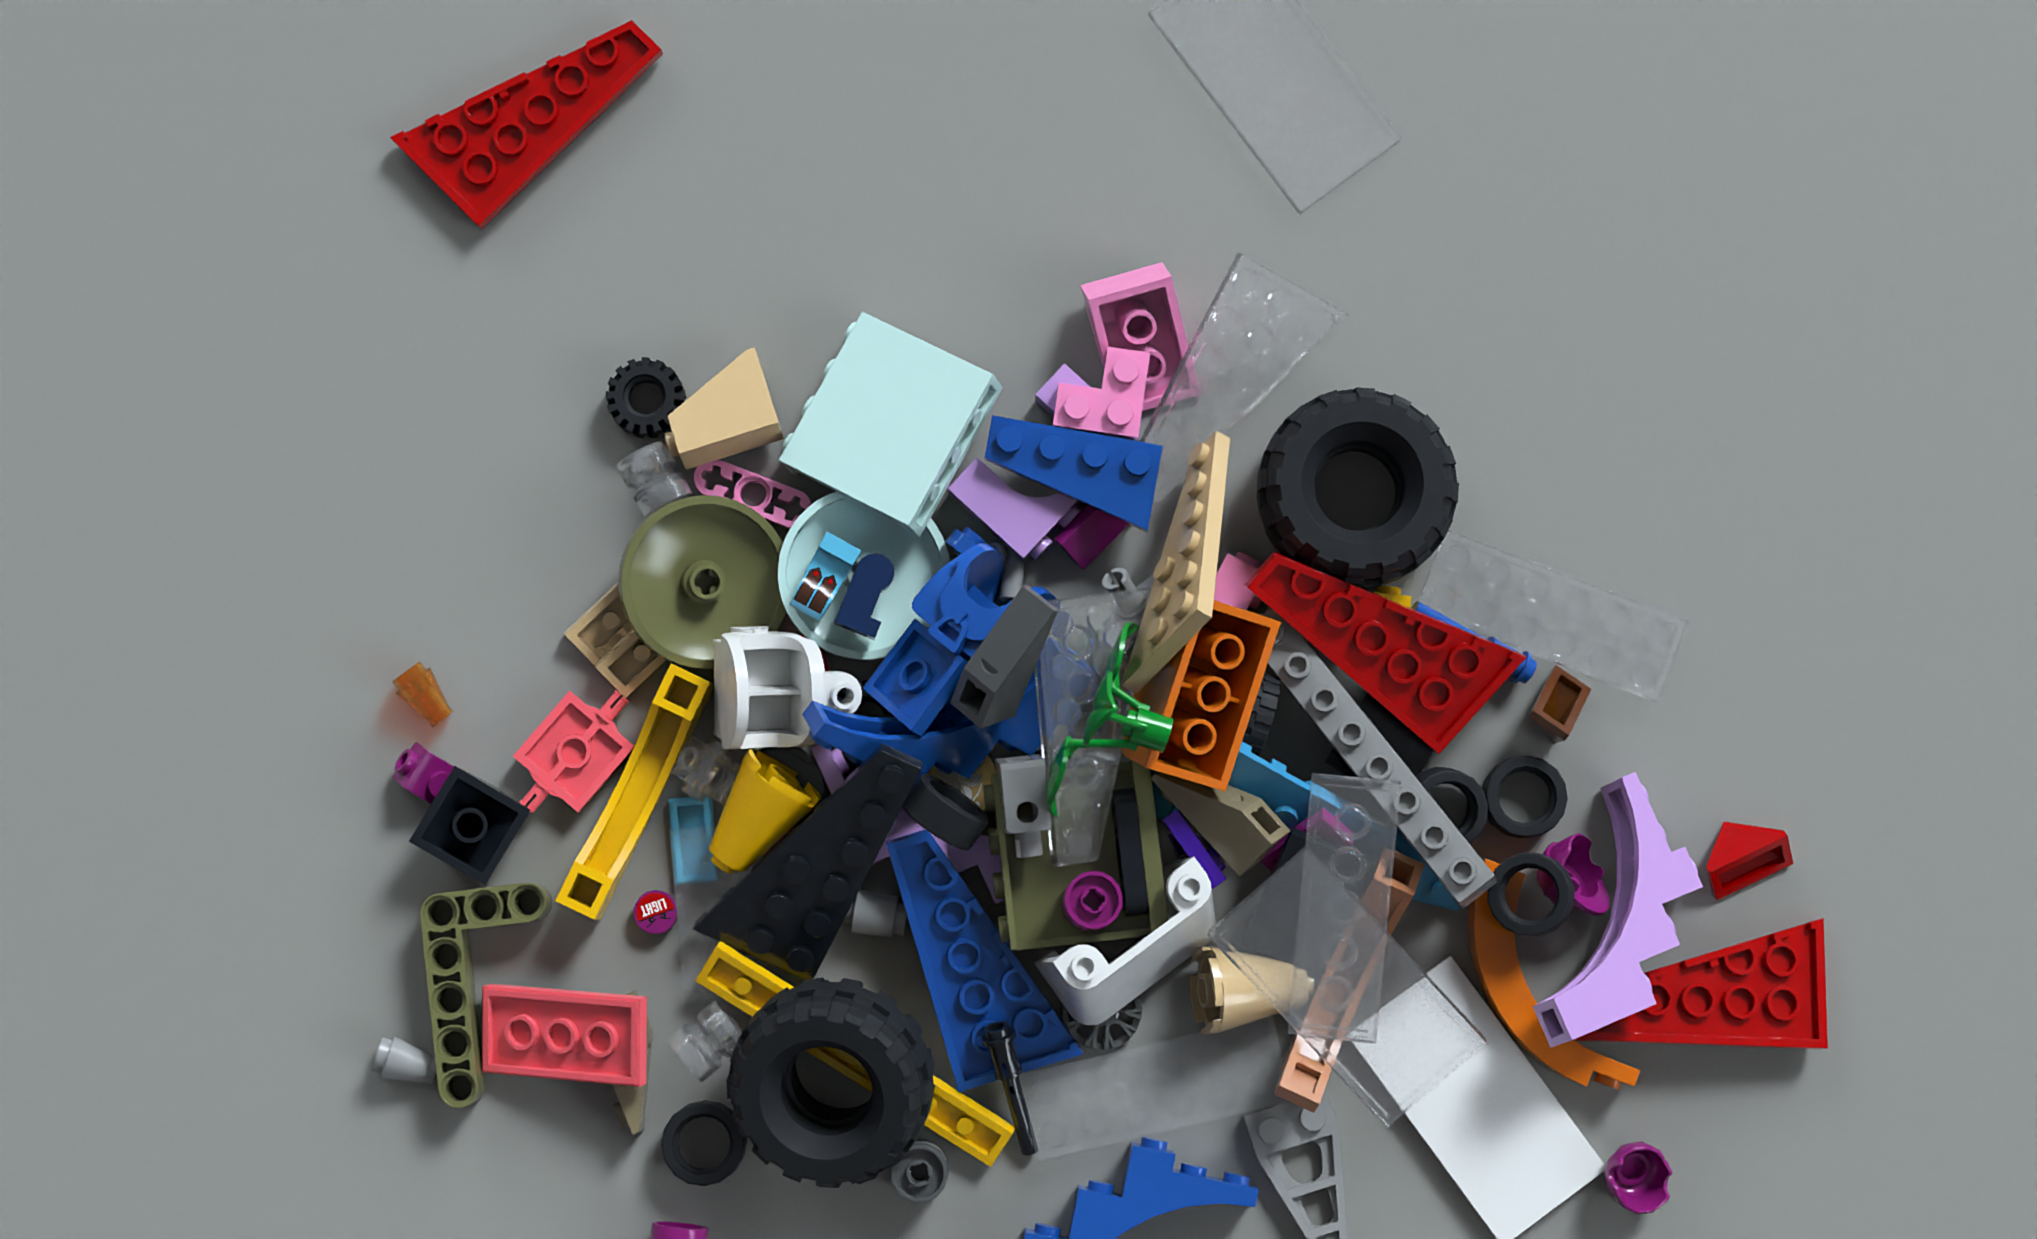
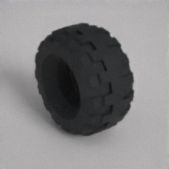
M1360 387L1341 391L1334 390L1319 395L1295 410L1273 434L1262 456L1257 477L1256 497L1258 512L1261 516L1265 533L1273 547L1283 556L1363 589L1379 587L1397 581L1424 563L1444 540L1453 522L1459 491L1455 470L1456 461L1450 445L1447 446L1439 432L1440 428L1428 414L1425 416L1411 405L1412 402L1396 394L1389 395L1375 391L1374 388ZM1357 451L1376 458L1386 467L1395 485L1393 507L1388 516L1372 528L1365 530L1342 528L1328 519L1317 503L1315 484L1320 469L1329 459L1343 452Z
M824 977L805 980L801 985L791 989L785 988L771 997L754 1014L740 1035L730 1059V1071L726 1079L727 1099H731V1104L734 1108L732 1119L739 1134L743 1138L748 1137L754 1145L751 1151L766 1165L771 1161L784 1170L783 1176L799 1183L804 1178L816 1181V1186L839 1188L842 1182L850 1181L852 1184L857 1183L859 1185L873 1180L886 1168H893L907 1154L920 1135L931 1109L935 1089L933 1084L935 1065L931 1048L926 1047L921 1037V1027L912 1014H904L895 1006L896 999L882 990L877 994L863 988L861 981L843 978L841 982H829L828 979L824 980ZM816 1047L836 1048L850 1054L862 1064L868 1073L873 1091L871 1098L866 1103L852 1108H836L819 1102L805 1090L799 1080L796 1071L798 1055L805 1050Z

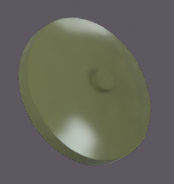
M700 495L685 497L667 503L651 513L637 527L623 552L618 574V589L625 617L637 637L657 655L687 667L712 669L714 668L713 640L721 639V634L730 633V627L768 626V631H777L782 623L786 610L779 592L778 562L783 543L777 532L764 517L736 500L720 496Z

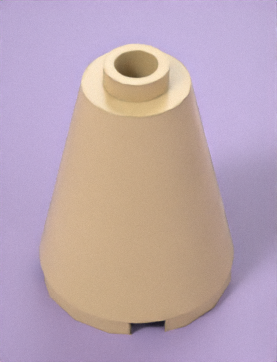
M1210 946L1196 948L1191 958V962L1199 963L1198 974L1189 975L1190 999L1196 1023L1204 1022L1206 1025L1201 1030L1203 1034H1217L1303 1006L1307 1003L1308 996H1312L1314 993V977L1311 970H1306L1305 967L1280 958Z

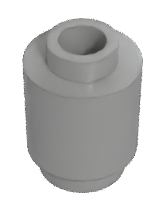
M859 890L844 922L852 923L851 932L892 939L893 934L904 936L907 914L903 901L899 900V895Z

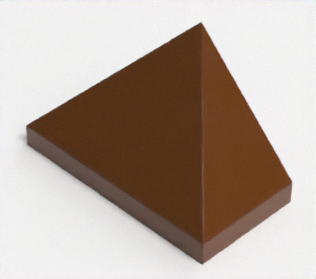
M1555 665L1529 717L1553 744L1565 741L1573 729L1591 688Z

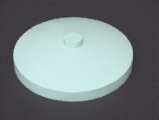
M833 492L810 505L796 519L788 531L779 555V592L785 610L793 624L807 639L815 641L822 650L853 660L882 659L888 655L914 618L928 628L931 626L913 611L912 602L931 577L950 562L949 553L941 532L931 518L919 537L905 530L898 522L838 492ZM826 532H829L862 551L821 621H818L789 604ZM873 553L882 554L889 558L894 567L893 581L888 589L880 593L871 618L881 621L875 640L834 624L857 565L862 558Z

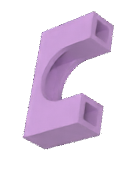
M1065 363L1035 394V402L1053 418L1059 383L1090 387ZM977 457L947 488L948 494L996 539L1011 549L1023 562L1029 556L1037 560L1053 543L1048 536L1060 524L1065 528L1082 511L1077 506L1080 501L1060 493L1047 497H1029L1014 491Z

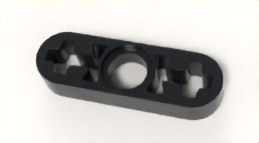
M1134 788L1111 790V808L1125 917L1148 914V895Z

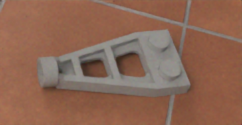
M1324 1090L1320 1105L1314 1113L1286 1101L1243 1115L1258 1162L1305 1238L1348 1239L1341 1136L1327 1090ZM1315 1142L1321 1149L1322 1172L1314 1181L1305 1184L1298 1183L1292 1179L1282 1162L1283 1152L1294 1146ZM1326 1189L1330 1195L1333 1217L1330 1222L1316 1226L1310 1222L1301 1203V1198L1305 1194Z

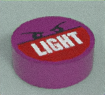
M653 890L644 893L639 897L634 907V918L637 925L645 932L651 934H660L670 930L678 919L679 909L677 902L670 894L664 891Z

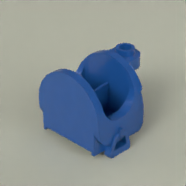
M966 526L962 532L955 529L945 541L958 557L944 565L931 577L913 599L912 609L919 617L931 625L927 631L931 637L954 655L960 654L969 661L1012 601L1001 607L994 603L1004 567L1003 557L1000 552L991 545L986 544L978 534ZM1043 587L1032 588L1058 609L1057 599L1052 593Z

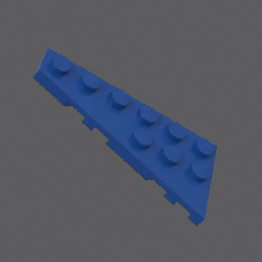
M925 829L885 841L958 1092L997 1081L989 1049L983 1045L981 1039L984 1035V1027L996 1021H1007L1009 1026L1015 1029L1016 1037L1013 1039L1019 1064L1023 1070L1022 1073L1084 1054L1014 952L1009 951L1008 943H1000L998 929L932 834Z

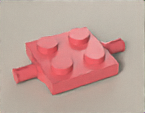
M569 690L513 755L518 762L529 770L533 780L536 782L519 802L526 807L528 806L531 809L530 812L534 813L550 794L562 798L575 811L581 813L633 751L635 745L619 732L616 724L613 722L614 718L630 701L615 690L613 695L599 710L587 705Z

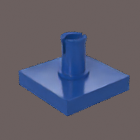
M914 618L863 689L908 729L922 736L941 709L952 706L950 701L968 660L960 654L956 656L928 634L927 626Z

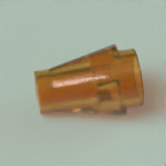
M420 661L392 681L398 689L396 694L424 717L432 727L453 712L447 704L431 668L426 669Z

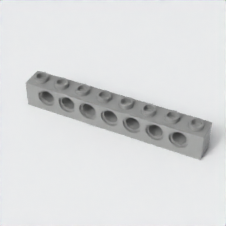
M1269 608L1262 615L1280 621L1281 624L1267 664L1276 677H1279L1280 682L1463 910L1497 883L1495 875L1302 635L1273 609Z

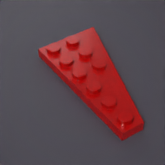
M1273 552L1245 583L1248 589L1438 754L1445 749L1527 658L1519 652L1276 552Z
M1824 918L1645 972L1644 974L1651 982L1652 994L1657 1004L1571 1040L1827 1049Z

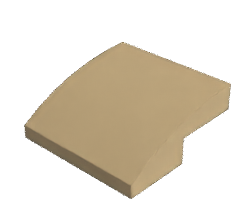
M618 582L564 632V635L625 698L666 661V659L649 649L632 630L622 609Z

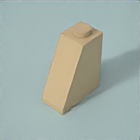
M755 347L744 351L668 415V420L672 431L664 433L672 458L680 456L686 470L784 439Z

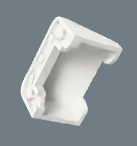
M1195 857L1173 860L1162 867L1168 921L1147 937H1140L1108 962L1095 947L1089 945H1076L1061 955L1055 950H1050L1034 962L1067 1011L1077 1022L1084 1025H1098L1106 1021L1191 957L1196 948L1204 947L1214 937L1216 919L1211 882Z

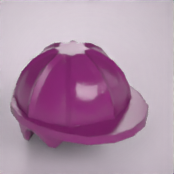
M1578 833L1559 842L1550 843L1543 854L1557 860L1569 872L1575 888L1573 908L1581 909L1583 912L1593 916L1603 915L1610 908V897L1601 879L1604 875V869L1601 866L1595 865L1590 859V848L1592 845L1590 839ZM1538 869L1537 881L1539 886L1543 890L1544 896L1548 897L1555 905L1557 889L1554 881L1547 873Z

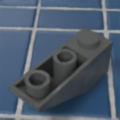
M1028 585L1022 586L963 668L950 704L980 729L1015 717L1058 609Z

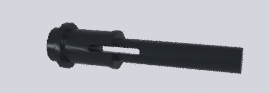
M996 1021L984 1027V1035L981 1038L982 1043L989 1049L995 1070V1078L1003 1083L1022 1155H1033L1039 1149L1019 1080V1075L1023 1070L1019 1064L1013 1042L1016 1032L1014 1028L1009 1026L1007 1021Z

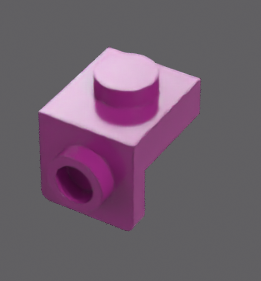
M415 742L411 749L403 751L397 759L394 768L396 772L393 775V779L404 789L432 804L454 765L430 752L418 742Z

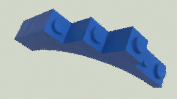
M1047 637L1015 717L981 729L953 705L941 709L922 736L912 732L896 717H867L840 712L813 700L802 715L811 730L809 733L810 737L817 744L825 749H831L833 746L843 751L845 756L858 766L877 748L885 744L923 762L917 779L922 774H927L933 765L946 774L950 775L954 771L969 779L997 742L1009 751L1014 752L1017 748L1028 755H1033L1093 679L1094 674L1079 654Z
M1142 1136L1141 1144L1134 1142L1130 1144L1121 1193L1113 1192L1114 1184L1097 1180H1089L1088 1187L1078 1185L1068 1237L1060 1235V1227L1036 1223L1034 1230L1025 1228L1023 1239H1116L1122 1233L1154 1216L1187 1206L1224 1203L1256 1207L1259 1189L1256 1185L1249 1184L1250 1176L1224 1171L1223 1178L1206 1175V1167L1190 1163H1181L1180 1170L1174 1169L1176 1154L1173 1150L1166 1149L1168 1142Z

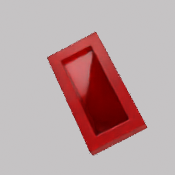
M1724 822L1706 865L1712 895L1716 901L1794 864L1788 835L1784 830Z

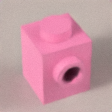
M1237 552L1235 557L1227 553L1216 574L1214 600L1247 610L1248 606L1256 610L1261 599L1248 589L1245 583L1258 570L1260 563L1241 552Z

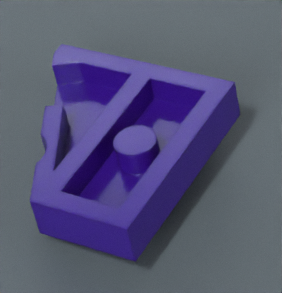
M1175 810L1162 820L1163 824L1171 832L1168 834V837L1174 847L1173 850L1177 859L1195 857L1206 872L1211 882V889H1214L1226 880V877L1221 872L1226 866L1220 859L1219 854L1211 846L1207 849L1204 848L1178 810Z

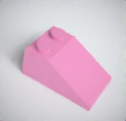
M1162 262L1080 285L1103 370L1107 347L1150 353L1142 411L1200 395L1172 276Z

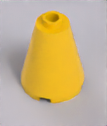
M749 749L742 760L708 847L709 851L713 854L711 858L712 863L728 874H733L735 870L745 872L818 805L821 800L819 792L809 782L803 789L795 778L798 773L781 761L761 751H757L754 754L753 750Z

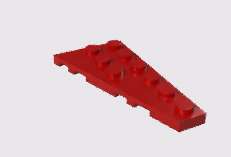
M631 20L587 41L585 46L562 57L558 55L546 61V65L527 74L523 72L465 100L463 105L443 115H434L426 119V123L407 132L401 131L390 138L482 230L663 55V52Z

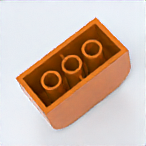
M1214 600L1212 618L1138 693L1130 692V696L1137 701L1150 705L1149 711L1174 719L1164 752L1161 753L1138 745L1136 751L1121 748L1122 754L1145 768L1226 792L1281 622ZM1126 704L1123 716H1126L1128 709L1137 710ZM1120 729V739H1128V737L1121 735Z

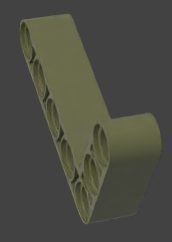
M517 883L437 893L429 896L421 906L420 921L438 1091L443 1102L452 1108H463L476 1103L485 1091L469 930L536 922L545 918L552 908L553 900L549 890L539 883ZM528 890L535 891L540 898V907L531 915L525 913L520 906V898ZM485 895L491 896L497 905L495 915L489 920L481 918L477 912V903ZM443 900L448 902L453 909V917L446 925L439 924L434 917L436 905ZM445 944L452 945L458 953V960L450 969L443 967L438 958L439 951ZM451 987L457 989L463 998L462 1005L456 1012L449 1011L443 1003V995ZM454 1031L462 1033L467 1040V1048L461 1056L453 1054L447 1045L448 1038ZM458 1075L467 1077L471 1082L472 1092L467 1099H461L453 1092L452 1082Z

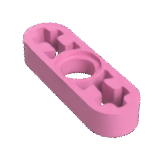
M722 460L697 466L694 473L695 486L702 495L725 498L730 493L729 488L715 485L713 490H708V483L703 479L705 472L712 474L715 468L721 469V477L731 483H734V475L742 476L735 485L734 498L732 500L743 504L745 503L741 495L744 487L750 483L761 484L766 490L765 500L758 506L748 507L755 510L768 522L789 530L799 515H796L793 521L787 520L786 511L774 506L773 515L766 513L773 503L774 490L782 492L778 496V500L783 503L792 504L794 499L801 500L800 507L804 511L812 505L809 497L804 492Z

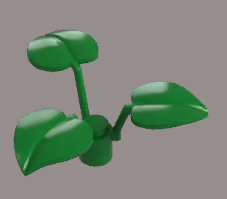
M1127 622L1116 639L1107 661L1105 675L1094 697L1093 712L1087 719L1083 739L1071 740L1072 737L1067 735L1054 758L1046 791L1047 810L1052 816L1058 817L1055 795L1063 779L1067 762L1077 749L1128 748L1136 751L1139 745L1163 753L1166 748L1174 719L1149 711L1150 705L1137 701L1120 688L1119 669L1123 658L1125 642L1132 633L1140 628L1135 623ZM1112 694L1137 711L1128 709L1126 716L1115 713L1118 711V707ZM1107 720L1122 724L1121 735L1128 737V739L1091 738Z

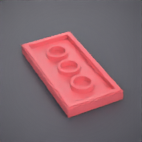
M501 984L482 986L483 1073L641 1087L646 1084L647 996Z

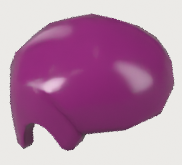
M1643 1141L1621 1145L1608 1159L1604 1180L1611 1196L1619 1205L1637 1215L1655 1212L1669 1200L1670 1195L1667 1190V1183L1672 1175V1170L1659 1149Z

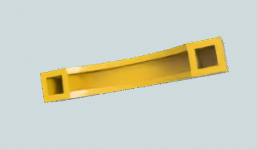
M670 664L651 703L646 720L622 775L592 833L575 859L555 900L556 902L594 920L602 919L714 689V684L676 665Z

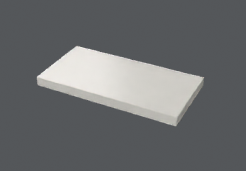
M1451 956L1441 960L1346 1031L1345 1034L1495 1239H1514L1605 1171V1164Z

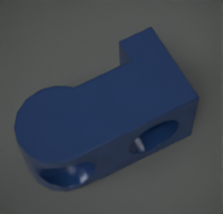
M873 553L861 559L834 621L835 625L875 640L881 621L871 618L880 593L888 589L893 581L894 567L889 558L882 554Z

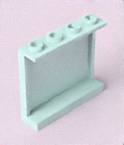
M862 312L857 322H853L848 327L844 336V345L836 359H832L827 364L823 373V382L816 395L811 396L805 403L802 410V419L795 432L790 433L784 440L779 461L791 473L797 475L799 472L898 522L905 530L920 537L1003 387L992 373Z

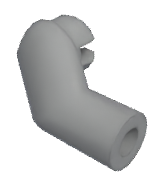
M991 541L988 544L1000 552L1004 560L999 599L1004 602H1010L1022 588L1025 569L1024 562L1001 541Z

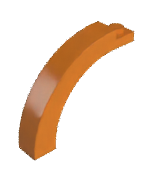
M1486 858L1482 859L1492 872L1500 865ZM1519 871L1510 878L1505 894L1508 907L1515 915L1519 894L1526 874ZM1488 890L1468 905V936L1474 969L1492 1011L1514 1040L1538 1062L1558 1075L1579 1085L1587 1087L1594 1071L1597 1073L1594 1081L1616 1090L1620 1089L1622 1083L1634 1087L1640 1070L1598 1054L1576 1041H1568L1550 1048L1533 1009L1537 1002L1532 996L1520 968L1516 951L1515 933L1505 929L1494 918L1487 901Z

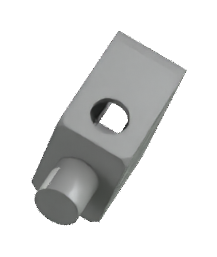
M1038 754L995 759L1004 830L1006 834H1014L1017 858L1043 855L1041 831L1051 829L1050 813L1046 805L1047 778L1045 759ZM1023 802H1031L1032 813L1025 818L1018 817V806Z

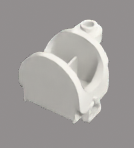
M768 626L730 627V633L721 634V639L713 640V735L721 739V747L723 749L752 748L754 750H761L763 747H802L813 745L816 742L810 737L809 733L811 730L802 715L812 700L840 712L851 714L858 709L861 703L862 690L857 679L842 671L825 672L823 658L815 641L790 632L768 631ZM846 688V697L838 702V691Z

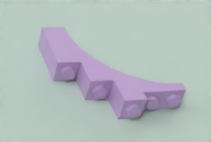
M1636 772L1621 777L1600 788L1611 817L1617 850V886L1611 917L1599 946L1586 965L1559 992L1533 1006L1550 1048L1574 1040L1657 1004L1652 994L1651 982L1643 973L1639 962L1680 945L1675 934L1674 923L1666 914L1662 904L1703 887L1698 877L1697 867L1689 857L1686 848L1683 847L1671 852L1667 844L1665 831L1654 815L1649 803L1648 793L1640 783Z

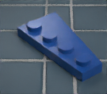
M992 415L984 457L986 461L1028 480L1054 489L1066 497L1092 506L1111 517H1116L1130 523L1140 530L1148 531L1162 445Z

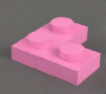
M1107 347L1101 389L1059 383L1053 426L1138 440L1150 353Z

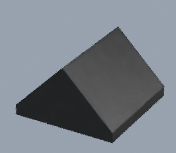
M454 766L409 842L486 885L531 809L494 785Z

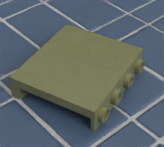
M1132 760L1129 762L1066 768L1055 795L1058 817L1050 815L1051 829L1041 831L1043 855L1017 858L1014 834H1006L1004 830L998 773L991 774V785H983L986 812L994 811L996 828L988 829L990 854H999L1001 872L993 873L995 899L1004 898L1006 915L998 917L1000 943L1009 942L1010 952L1147 937L1168 921L1150 769ZM1046 770L1047 785L1049 781L1050 770ZM1134 788L1148 895V914L1125 917L1122 903V909L1118 917L1107 927L1094 932L1081 931L1073 927L1064 917L1061 908L1062 894L1072 880L1079 874L1088 871L1103 872L1111 876L1120 886L1111 808V790ZM1023 802L1018 806V817L1025 818L1032 813L1031 802Z

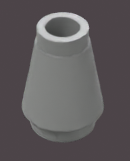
M395 1036L393 1040L382 1037L371 1071L382 1074L381 1078L432 1084L436 1073L435 1057Z

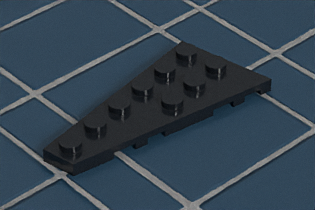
M882 744L846 778V781L829 798H825L816 806L814 812L806 820L794 827L756 863L746 877L735 887L732 886L708 913L705 912L695 922L693 930L719 942L721 941L730 947L803 980L814 979L922 769L923 762Z

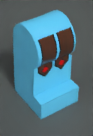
M826 532L789 605L821 621L861 555L862 550Z

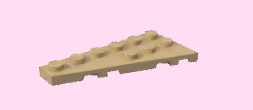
M1215 431L1205 443L1199 442L1193 448L1188 458L1189 467L1161 559L1153 573L1154 582L1122 683L1123 687L1135 693H1138L1212 618L1230 438L1218 431Z

